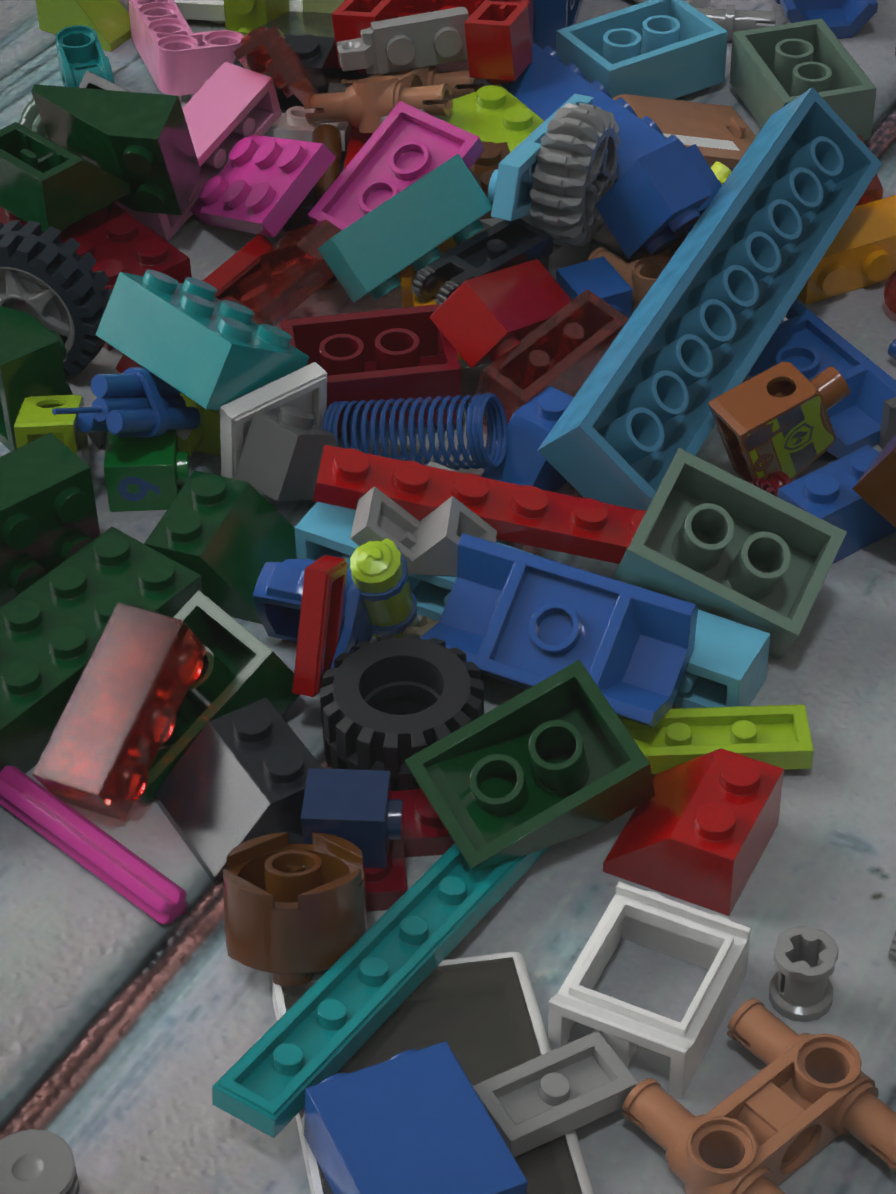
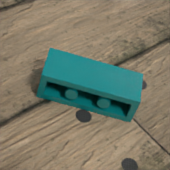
M456 154L331 237L317 250L353 303L368 293L375 302L401 284L396 277L397 273L409 265L418 273V270L420 271L422 267L425 268L427 264L437 260L439 255L442 254L437 246L451 237L454 238L457 244H460L483 229L484 226L479 218L492 210V204L460 155Z

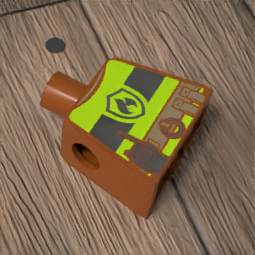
M780 362L708 402L733 470L743 480L751 483L752 480L762 477L766 479L769 474L776 471L786 473L793 480L833 445L836 437L827 411L848 397L851 391L843 376L832 366L809 381L792 363Z

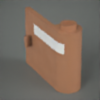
M622 94L612 98L615 101L620 97L623 98L640 119L644 116L651 118L665 137L668 138L672 134L675 135L686 148L696 144L709 166L718 161L728 168H735L756 138V135L732 106Z

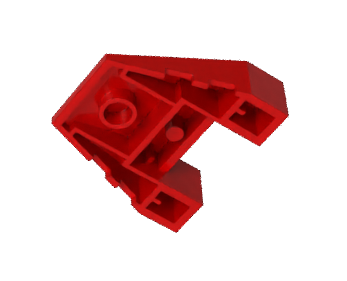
M345 0L331 14L338 68L342 67L339 62L337 42L361 38V30L370 28V22L463 6L466 7L469 13V18L464 22L470 78L488 79L492 84L510 83L515 81L532 62L533 0ZM366 69L357 70L360 74H367Z

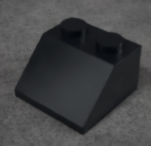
M266 697L207 722L157 789L155 798L158 806L215 886L222 884L223 868L227 869V855L236 846L248 840L273 833L289 832L290 844H303L301 814L308 768H323Z

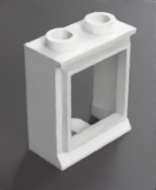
M618 882L615 896L560 990L548 1002V1041L551 1049L555 1050L566 1045L570 1038L572 1025L574 1022H578L602 1031V1036L626 1067H628L636 1053L637 1045L671 1057L668 1093L682 1099L746 976L751 928L732 922L724 916L709 914L667 899L656 892L644 891ZM622 938L709 969L681 1023L593 990Z

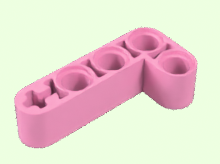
M129 0L131 39L157 88L164 94L177 96L196 94L205 81L224 62L233 64L245 41L243 34L231 30L193 33L174 0Z

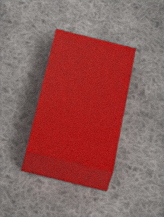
M324 555L305 568L292 689L294 694L310 697L316 696L320 693V688L323 687L322 678L326 670L331 668L340 639L348 566L345 558Z

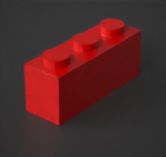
M535 259L465 280L429 318L472 369L491 361L498 366L516 352L522 357L539 344L543 348L548 347L567 331L568 326L564 321L578 307L541 262Z

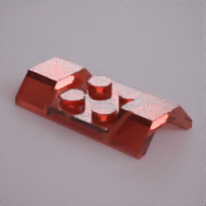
M326 219L291 230L261 255L260 270L249 274L237 283V287L240 290L237 294L226 296L220 300H229L243 305L254 312L252 321L259 325L268 324L275 327L280 320L288 316L334 276V273L317 249L342 230Z

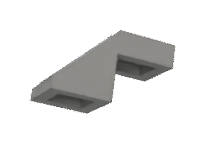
M374 486L358 499L350 539L359 546L369 541L381 542L385 538L392 540L400 548L401 554L407 562L408 574L457 576L458 542L462 533L496 543L497 530L454 496L419 521Z

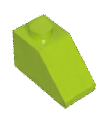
M36 0L39 28L42 31L56 35L65 27L74 25L88 26L96 31L102 49L112 52L131 38L130 15L118 0Z

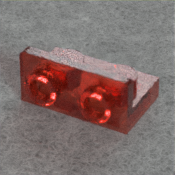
M276 26L268 30L266 27L253 30L242 38V46L234 51L238 61L246 69L261 74L269 72L277 87L282 89L287 98L295 94L304 105V100L308 93L319 94L293 47Z

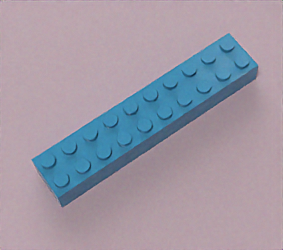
M813 87L770 116L537 451L584 498H592L600 502L637 510H647L678 448L696 456L716 424L708 402L744 381L881 167L882 163Z

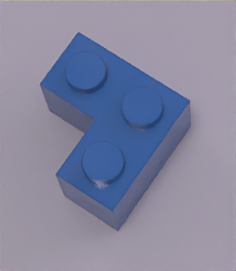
M677 139L638 158L595 204V207L628 259L646 249L653 256L677 241L676 234L687 230L688 233L691 231L722 185L697 145L694 144L685 149L680 140Z

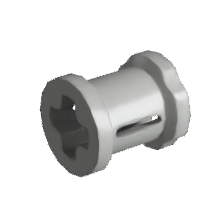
M797 926L787 929L777 938L773 961L778 972L770 981L769 1000L773 1009L781 1016L792 1021L809 1022L818 1020L827 1014L832 1006L833 986L829 976L835 970L839 948L835 940L825 931L811 929L806 926Z

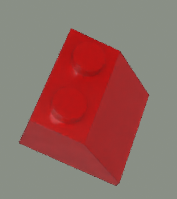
M720 748L655 774L653 778L655 796L635 808L604 860L603 872L730 916L778 826L784 769Z

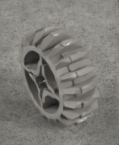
M567 103L555 113L554 119L548 123L546 135L541 138V149L539 155L536 156L537 163L532 174L533 187L529 193L532 203L529 211L532 217V226L552 236L553 244L584 247L595 237L597 229L600 228L603 222V218L596 209L595 204L614 185V181L618 176L616 169L620 159L618 148L621 142L618 136L619 127L613 113L602 110V108L595 105Z

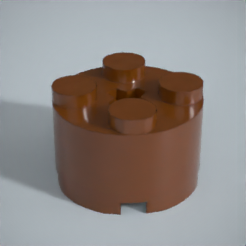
M289 832L273 833L248 840L236 846L227 855V869L223 868L222 883L228 956L247 967L269 972L273 983L287 987L307 984L313 979L314 972L330 969L367 932L366 882L362 851L352 842L335 835L312 832V844H290Z

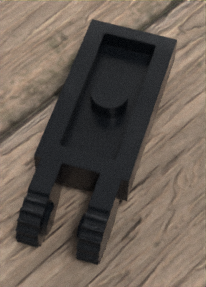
M520 218L513 221L503 220L439 255L437 260L427 264L426 268L422 267L420 271L418 270L412 281V292L417 297L426 301L428 298L431 299L432 296H435L436 300L434 302L442 304L465 280L538 259L540 261L553 253V237Z

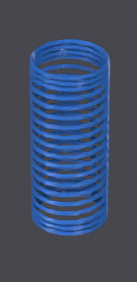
M479 393L474 397L469 394L465 397L460 395L455 397L448 395L445 398L438 396L435 399L430 396L426 399L418 397L416 400L410 397L407 400L403 398L394 400L391 398L388 401L384 399L379 401L372 399L369 402L365 400L360 402L355 400L351 402L335 401L328 406L321 426L322 429L334 434L337 446L339 447L337 424L342 410L341 436L344 449L352 448L369 454V444L371 441L372 454L380 456L378 453L380 436L381 456L402 461L405 458V461H412L414 456L415 462L426 465L431 461L433 455L434 462L455 470L461 468L466 470L470 468L495 469L502 463L507 447L505 411L499 398L492 393H484L483 395ZM454 407L457 415V450L455 449L454 445ZM425 408H426V411H427V414H428V420H427V431H428V440H429L428 453H427L426 447H425V440H426V428H425V419H424V410H425ZM444 408H445L446 414H447V437H448V448H447V451H446V449H445V444H444V437H445L444 418H443ZM463 408L465 409V413H466V416H467V418H466V437H467V447H466V449H465L464 440H463V436H464L463 417H462V415H463ZM387 409H388L389 415H390V418H389V434H388V424H387V419H386V411H387ZM406 409H407L408 415H409V418H408V437H409V443H410L409 455H408V452H407V449H406V445H407V426H406V419H405V411H406ZM415 409H417V413H418V439H419V444H420V448H419V452H418V453H417V450H416V434H417V433H416V422H415V417H414ZM434 409H436L437 416H438V417H437V436H438V441H439L438 451H436V448H435V423H434V417H433V415H434ZM368 410L370 411V414H371L370 430H369V422H368V418H367V412H368ZM378 410H379V413H380L379 427H378V420H377V417H376V414H377V411H378ZM396 410H398L399 413L398 430L399 441L401 446L400 454H398L397 451L398 430L397 421L395 417ZM484 411H485L486 423H487V441H486V447H484V439H483V415H484ZM347 424L349 430V447L347 442ZM388 435H389L390 445H391V453H390V456H389V453H388V451H387V449H388ZM461 453H462V456H463L462 462H461V460L459 459ZM451 454L454 458L452 462L450 460ZM442 455H443V458H444L443 462H441V460H440V458H441Z

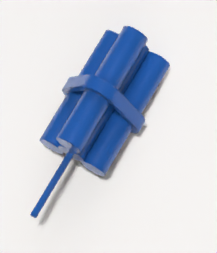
M130 367L121 374L95 375L91 381V390L98 398L93 401L91 407L52 409L54 415L78 414L77 424L84 433L111 432L118 437L154 438L162 436L166 431L193 430L199 426L201 419L198 409L186 407L185 400L179 395L181 394L180 391L155 374L149 373L143 367Z

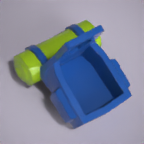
M388 538L381 542L369 541L357 547L350 557V568L347 569L340 639L331 668H334V660L341 653L352 654L354 652V645L363 641L370 642L372 636L378 639V636L392 634L393 638H402L406 627L417 626V599L408 582L407 562L402 556L400 548ZM285 559L284 562H265L257 579L253 599L257 615L268 636L297 642L305 568L316 560Z

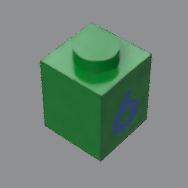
M166 431L162 436L154 438L118 437L111 432H107L103 468L110 512L167 510L180 492V486H184L191 476L189 451H179L177 431Z

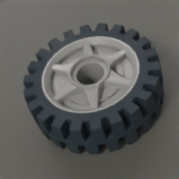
M20 220L9 221L5 226L0 223V306L31 314L49 331H56L67 351V360L63 362L65 379L67 380L70 375L75 377L92 362L106 344L104 340L95 334L113 289H104L109 278L104 270L93 272L92 268L97 260L90 252L82 257L77 254L76 251L81 244L72 237L65 244L60 241V230L50 226L42 234L41 223L29 221L24 226H22Z

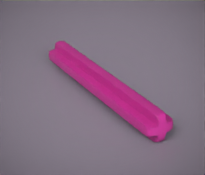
M5 766L0 772V804L160 924L171 925L178 916L184 915L188 904L185 901L187 894L183 888L17 767Z

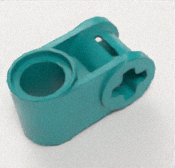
M74 25L65 27L56 34L59 70L63 87L78 88L86 71L114 83L109 58L105 56L94 29L88 26Z

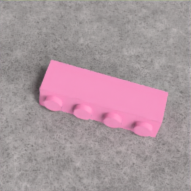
M224 62L182 108L201 169L200 177L182 216L133 211L118 201L113 203L168 242L193 215L191 209L200 199L199 192L203 185L212 177L219 175L230 161L229 154L232 148L243 138L249 137L250 134L263 136L282 115L272 77Z

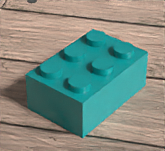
M150 269L146 270L144 276L124 272L119 273L95 334L205 409L220 411L221 406L305 367L309 360L308 355L290 345L292 339L290 334L268 324L259 325L252 321L254 316L252 310L229 300L221 301L215 297L217 289L212 285L192 277H186L183 284L178 283L174 278Z

